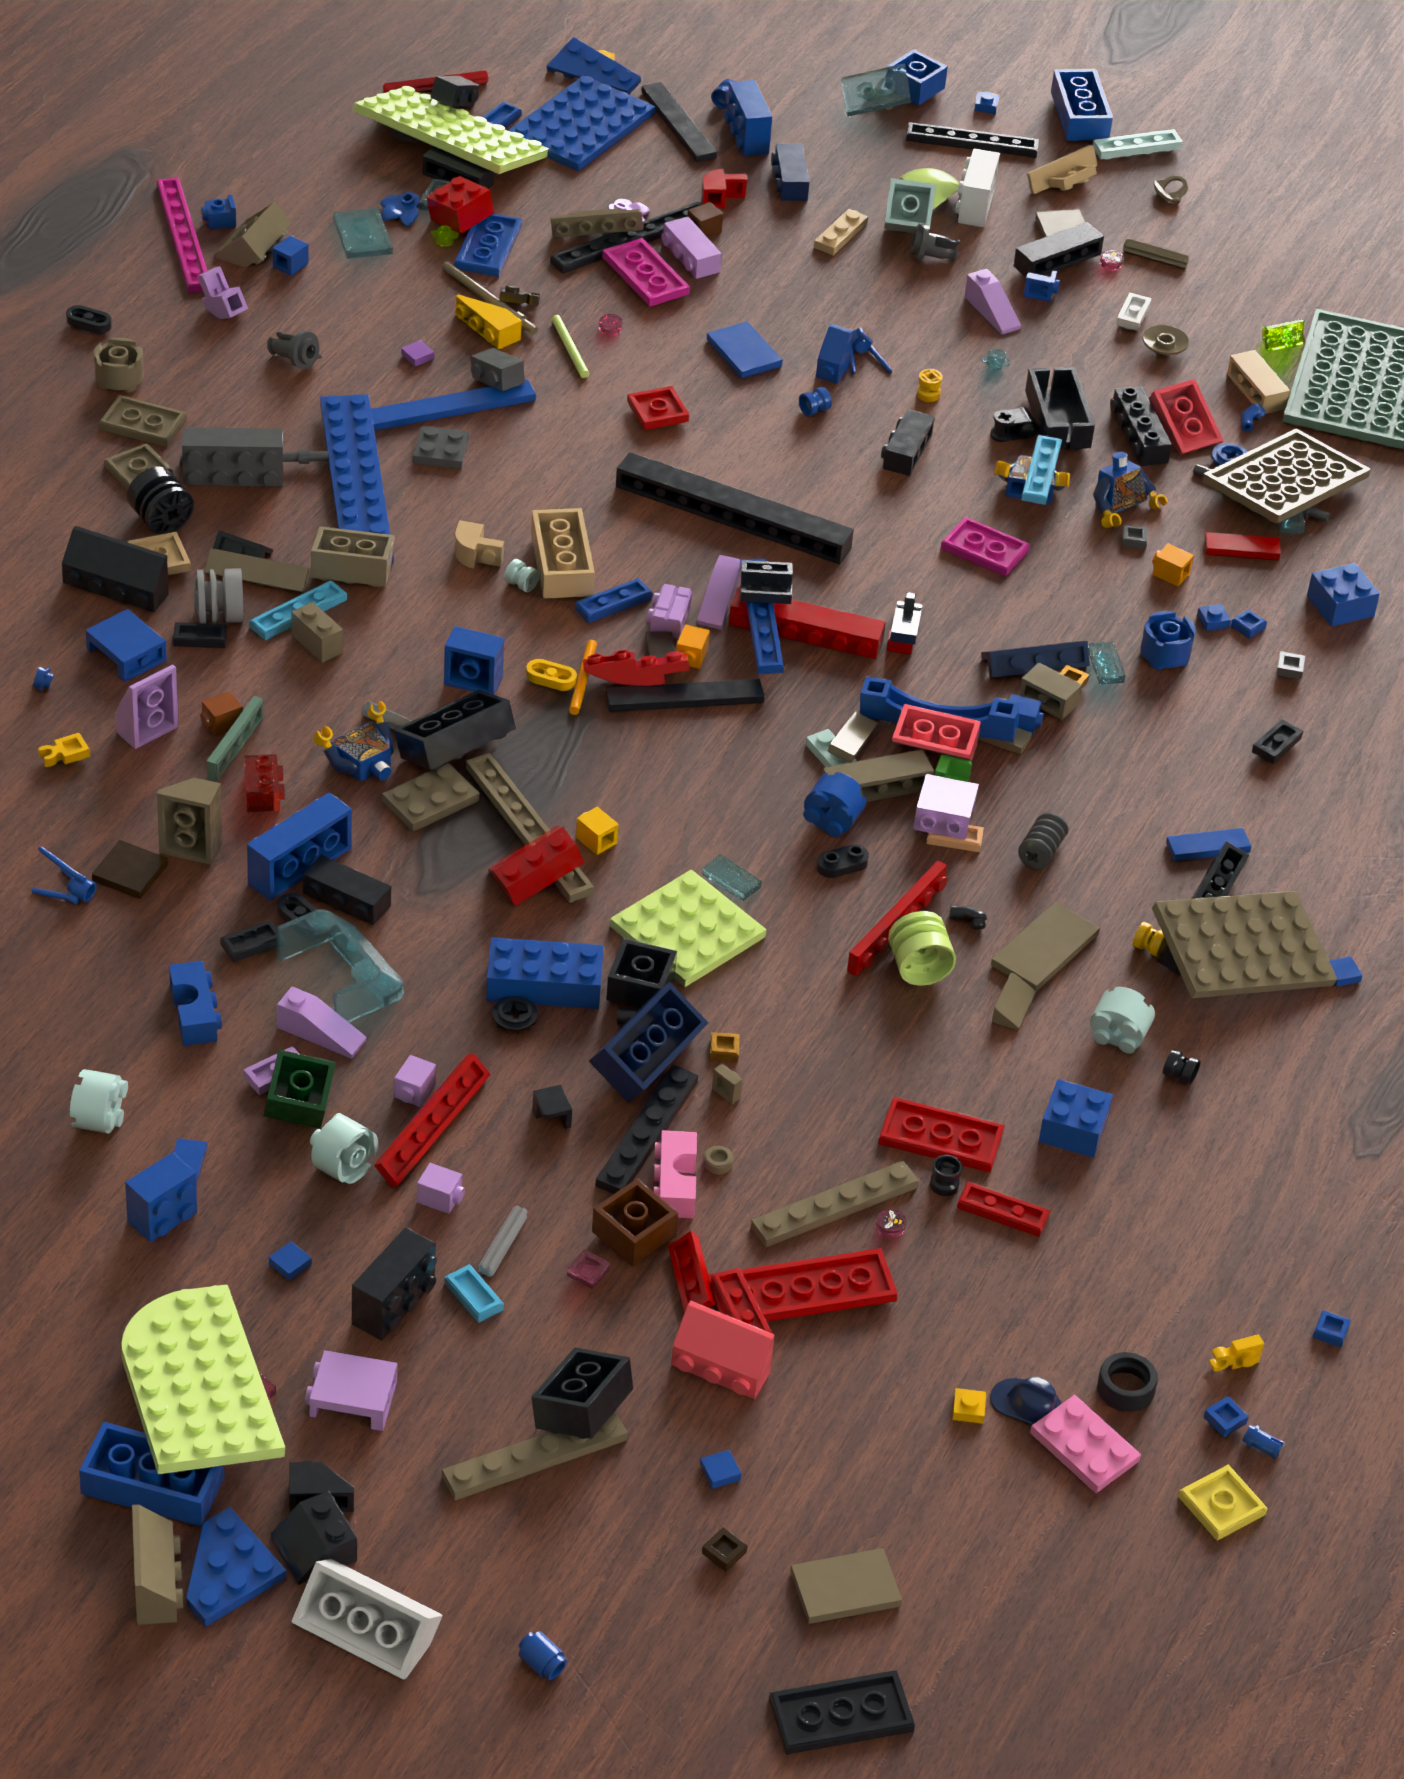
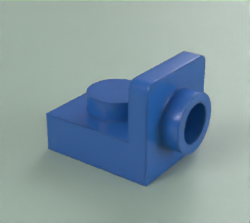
M1053 270L1051 277L1028 273L1024 297L1051 302L1053 293H1058L1060 280L1056 279L1057 271Z

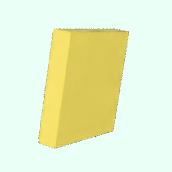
M1229 1464L1184 1487L1179 1491L1178 1495L1180 1500L1217 1541L1265 1516L1268 1509Z

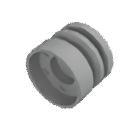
M241 568L224 569L222 581H217L214 569H210V581H204V571L197 570V576L193 585L194 608L199 618V623H206V612H211L212 623H216L218 612L220 611L224 612L226 623L244 622Z

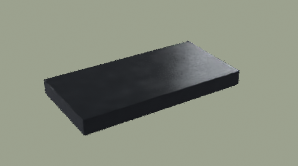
M897 1670L770 1692L769 1696L786 1755L914 1732L915 1723Z

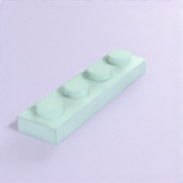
M1173 129L1096 139L1093 141V146L1100 159H1111L1181 149L1183 141Z

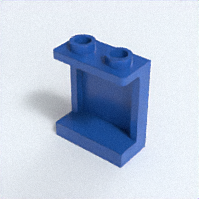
M129 609L86 630L87 649L90 652L100 649L118 665V677L124 682L167 661L166 641Z

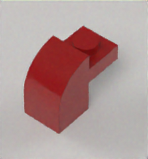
M723 169L708 172L703 177L702 204L711 202L716 208H725L726 198H746L747 175L724 174Z

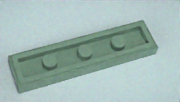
M253 696L208 758V781H219L262 721V698Z

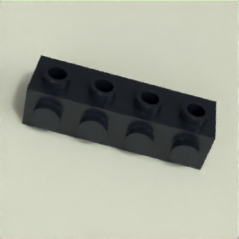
M1088 222L1017 247L1013 267L1025 277H1027L1028 273L1038 275L1050 274L1053 270L1058 271L1101 255L1104 235Z
M1143 387L1115 389L1113 399L1110 400V409L1116 415L1118 426L1122 427L1125 439L1132 447L1133 456L1137 457L1141 466L1167 464L1172 444Z

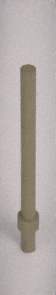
M445 262L442 269L486 302L508 309L522 321L521 328L529 334L535 335L538 328L530 323L524 314L515 312L505 303L499 301L497 297L451 263Z

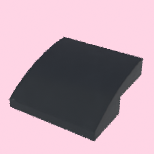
M741 560L740 601L792 604V563Z

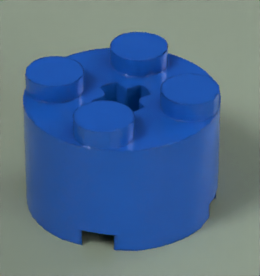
M1160 611L1149 616V620L1144 625L1140 650L1143 657L1150 662L1152 668L1160 670L1164 667L1172 668L1188 664L1196 631L1193 622L1185 616L1183 619L1176 617V613L1171 611Z
M836 772L834 775L825 773L805 798L803 816L806 821L827 831L830 836L839 837L851 828L865 808L866 796L863 798L860 792L861 786L850 776L840 772Z

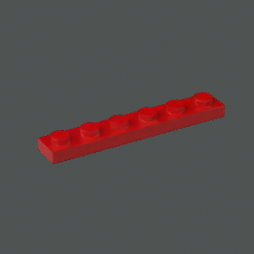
M937 861L849 952L848 973L857 976L864 968H869L874 957L878 953H883L887 948L889 930L893 924L901 917L918 912L923 906L927 907L937 891L941 892L947 883V877H945L946 864Z
M474 1053L464 1057L374 1164V1167L390 1187L398 1186L491 1075Z

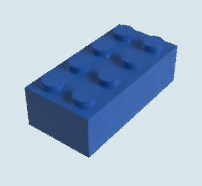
M1054 70L1051 95L1066 140L1078 142L1080 140L1094 141L1096 139L1110 138L1113 117L1097 70Z
M329 792L321 798L314 800L299 812H295L280 824L273 826L264 834L251 840L247 844L248 884L271 901L302 881L303 873L321 854L335 860L352 849V809Z
M491 937L486 1001L498 1002L506 997L518 996L530 1000L535 1005L599 1009L604 945Z
M103 1422L79 1470L81 1494L130 1508H132V1505H140L160 1516L202 1527L225 1478L224 1465L158 1474L144 1432Z

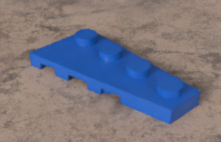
M572 37L546 66L548 72H560L565 77L571 79L573 77L589 76L612 88L626 92L628 95L641 82V76L575 37Z

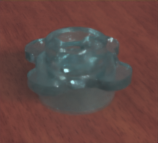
M991 349L988 351L987 356L982 357V362L987 363L991 370H999L1003 366L1007 367L1010 365V360L1006 359V353L1000 349Z

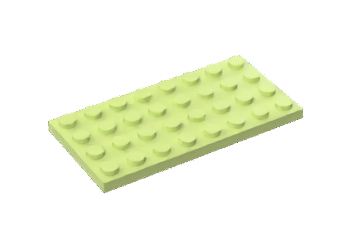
M409 86L390 90L384 94H377V96L371 98H364V100L354 103V112L497 174L548 157L549 148L542 146L539 141L525 139L520 133L509 132L501 125L490 124L485 118L469 115V112L466 110L455 109L430 98L431 95L420 94Z

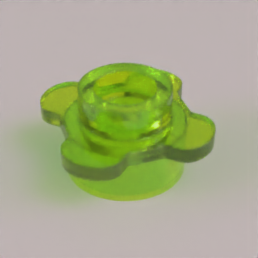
M440 226L438 230L431 231V236L435 237L436 244L450 246L453 244L454 239L458 238V232L452 231L449 226Z

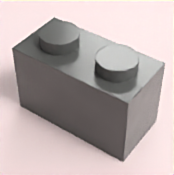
M495 348L471 356L472 378L501 391L525 383L523 360Z

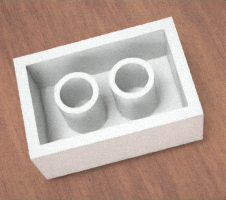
M973 149L972 156L967 157L962 179L959 183V200H957L955 213L959 214L958 223L985 227L995 191L1000 153Z

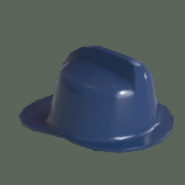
M1030 1377L1025 1380L1018 1378L1005 1379L993 1387L990 1395L992 1405L998 1412L1029 1425L1035 1424L1062 1404L1052 1384L1040 1377Z

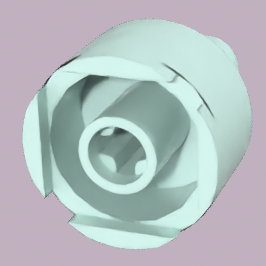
M1115 987L1113 991L1108 992L1106 990L1090 1019L1094 1041L1102 1045L1110 1043L1118 1046L1125 1053H1133L1142 1044L1155 1018L1153 1006L1150 1004L1148 1007L1143 1002L1145 997L1130 988Z
M83 1069L78 1076L83 1078L81 1085L75 1084L71 1097L70 1117L76 1118V1122L71 1123L72 1127L109 1134L115 1126L120 1127L122 1125L124 1110L120 1108L122 1098L126 1097L128 1091V1081L122 1080L119 1075Z
M341 1113L334 1115L321 1130H316L310 1139V1144L313 1146L311 1154L313 1166L336 1180L348 1184L355 1183L366 1174L371 1166L367 1162L371 1154L376 1156L378 1150L377 1135Z

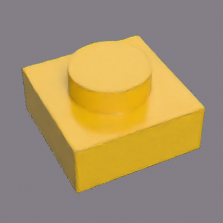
M955 1388L952 1420L983 1424L986 1392Z

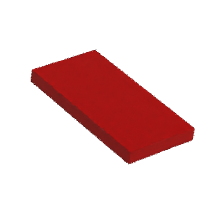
M893 1097L878 1144L935 1159L941 1155H951L956 1157L962 1166L991 1173L1005 1125Z

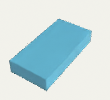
M470 1264L444 1277V1284L478 1323L504 1310V1303Z

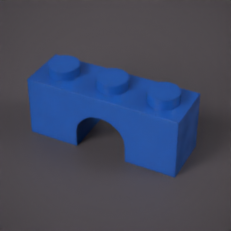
M203 961L169 965L170 989L174 1005L186 1004L178 1006V1025L183 1046L216 1042L217 1029H222L220 1012H214V1009H217L215 991L210 992L209 990L213 988L211 972H205Z

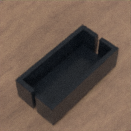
M1075 367L1054 368L1051 390H1047L1050 368H1029L1025 393L1033 417L1039 425V435L1061 439L1060 450L1065 449L1066 446L1076 450L1091 448L1095 424Z

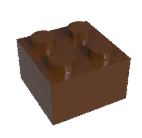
M636 1179L593 1208L592 1232L631 1266H634L676 1237L678 1212L640 1180Z

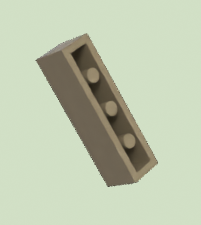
M922 749L823 768V774L834 775L836 772H840L850 776L859 783L862 788L860 792L863 798L866 796V802L921 792L926 774L933 775L934 769Z

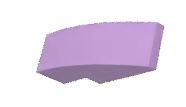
M719 555L697 619L698 625L722 630L741 580L740 559Z

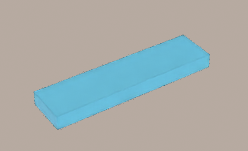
M1038 435L1022 493V501L1046 505L1061 448V439Z
M332 580L249 620V627L266 641L292 628V611L313 602L324 612L346 601L347 593Z

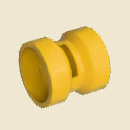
M925 369L920 372L918 379L920 385L917 387V397L924 402L939 400L941 394L940 386L943 379L939 371Z
M1142 922L1135 933L1132 946L1140 950L1145 948L1149 950L1151 955L1159 957L1167 942L1161 929L1157 931L1153 929L1151 924Z

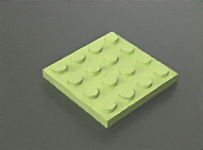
M689 870L610 918V927L625 939L676 950L677 962L674 979L684 988L764 939L767 930L693 870Z

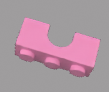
M662 1130L661 1142H655L654 1160H660V1164H654V1182H659V1187L654 1186L653 1192L678 1212V1218H694L696 1176H684L681 1174H695L697 1132Z

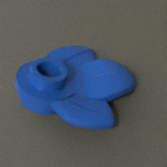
M407 192L402 195H391L384 198L380 202V205L384 207L382 210V221L400 217L401 222L406 227L411 225L419 215V196L416 193Z

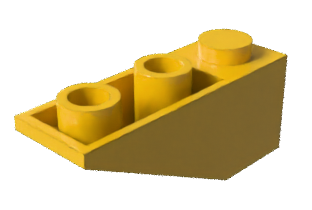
M456 295L455 315L498 350L521 340L522 321L508 309L462 295Z

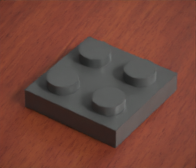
M421 426L413 455V463L462 469L469 442V431Z

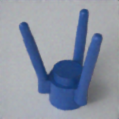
M862 328L855 329L852 332L849 358L851 373H856L854 351L864 353L867 350L873 354L889 373H892V369L872 346L873 341Z
M42 846L38 848L39 852L60 867L62 873L71 878L67 885L70 895L38 888H32L31 892L67 900L75 905L79 900L85 903L89 902L95 894L96 883L76 872Z

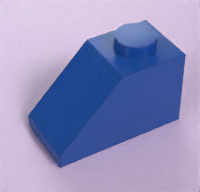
M834 324L829 325L817 359L816 377L838 384L849 367L852 330Z

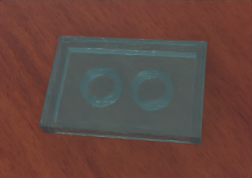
M905 63L841 78L847 117L911 103Z
M378 208L333 213V220L347 259L393 254V246Z

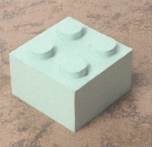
M891 178L884 229L913 233L918 224L929 225L930 229L936 184Z

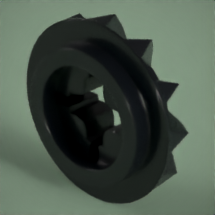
M518 996L499 1000L494 1005L492 1011V1019L496 1021V1026L504 1027L506 1033L511 1029L517 1033L521 1029L529 1031L531 1025L536 1024L538 1010L535 1004L526 998ZM512 1010H515V1014L519 1017L518 1019H513L511 1015Z

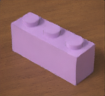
M689 217L664 223V232L662 233L663 244L671 250L675 258L679 259L686 270L696 279L720 272L722 253Z

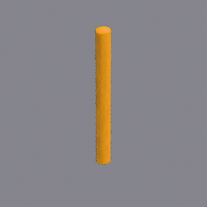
M588 640L569 708V712L573 715L579 714L589 674L584 672L583 660L595 654L597 647L595 640Z

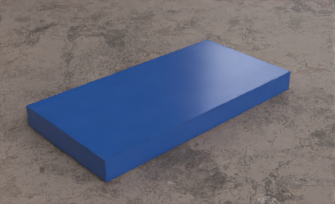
M492 214L471 227L456 257L454 266L459 270L499 277L522 227V219Z

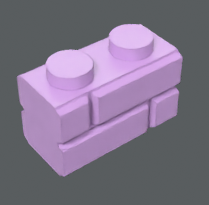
M669 584L662 585L660 593L654 594L652 603L654 609H649L647 624H650V632L672 631L673 639H679L691 608V589L684 587L676 588V586Z

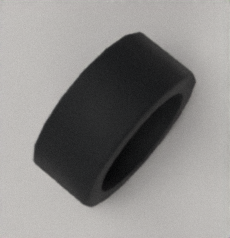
M1131 1352L1115 1353L1106 1358L1100 1368L1097 1390L1102 1400L1119 1411L1133 1412L1142 1410L1151 1403L1155 1396L1158 1373L1154 1365L1147 1358ZM1117 1373H1130L1139 1377L1144 1382L1145 1387L1136 1391L1123 1390L1113 1384L1110 1377Z

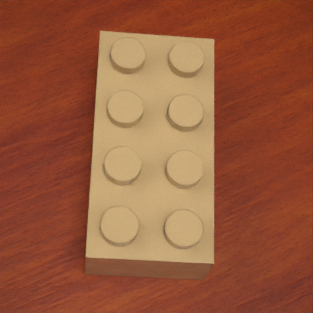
M582 508L532 510L531 537L537 569L540 573L539 580L543 598L592 596L594 594L595 571Z

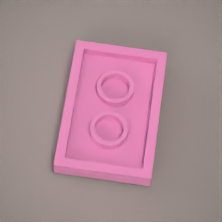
M1073 1395L1031 1426L1030 1434L1095 1493L1101 1491L1137 1464L1141 1457V1454L1076 1395Z

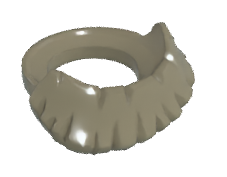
M1170 176L1166 179L1155 181L1154 188L1158 195L1166 201L1180 203L1181 197L1188 191V183L1181 176ZM1177 180L1183 183L1181 189L1176 192L1166 193L1164 191L1166 186L1172 181Z

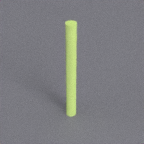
M554 315L551 320L581 378L588 377L589 371L561 317Z

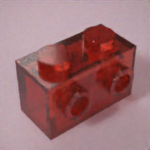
M277 754L244 755L247 812L280 811V800H285L284 783L279 784V781H283V765H278Z

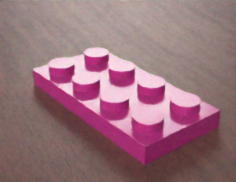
M643 238L603 250L602 258L649 306L688 295L690 292V286Z

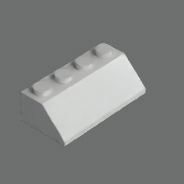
M328 1559L315 1563L291 1622L404 1680L431 1645L443 1615L333 1559Z

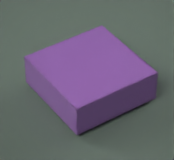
M421 340L401 348V355L415 367L434 359V351Z

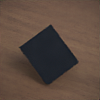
M561 1084L534 1090L532 1111L536 1119L541 1117L549 1119L560 1116L565 1129L571 1128L572 1107Z

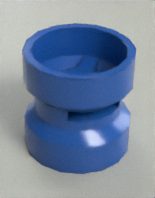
M723 80L711 93L712 102L718 108H727L725 94L726 91H729V82H735L734 80Z
M819 387L814 389L812 393L800 394L799 406L803 414L809 417L817 414L818 410L823 412L830 409L832 400L828 390L825 387Z

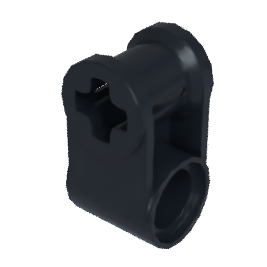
M1025 407L999 410L994 413L993 419L995 424L991 429L990 436L998 442L1028 439L1038 432L1039 425Z

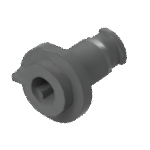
M918 224L913 232L910 244V253L914 254V260L921 261L924 255L940 259L947 258L955 262L959 251H956V248L960 244V239L952 240L947 236L929 233V225Z
M277 331L276 335L279 339L268 338L267 349L269 353L273 355L279 354L284 358L290 359L291 364L300 369H308L317 359H322V355L319 354L318 338L312 332L300 331L296 335Z

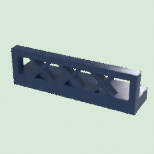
M1073 641L981 652L982 660H988L989 677L1027 674L1038 663L1053 670H1061L1066 665L1073 668L1090 666L1088 641Z

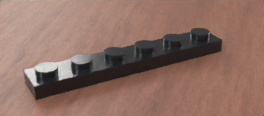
M675 1065L670 1067L597 1176L595 1187L615 1194L634 1180L655 1148V1142H659L661 1139L662 1130H667L698 1083V1074Z

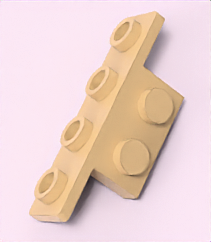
M1088 145L1028 172L1027 176L1031 193L1036 194L1050 187L1060 188L1061 191L1073 188V184L1089 181V177L1097 174V159L1094 146Z

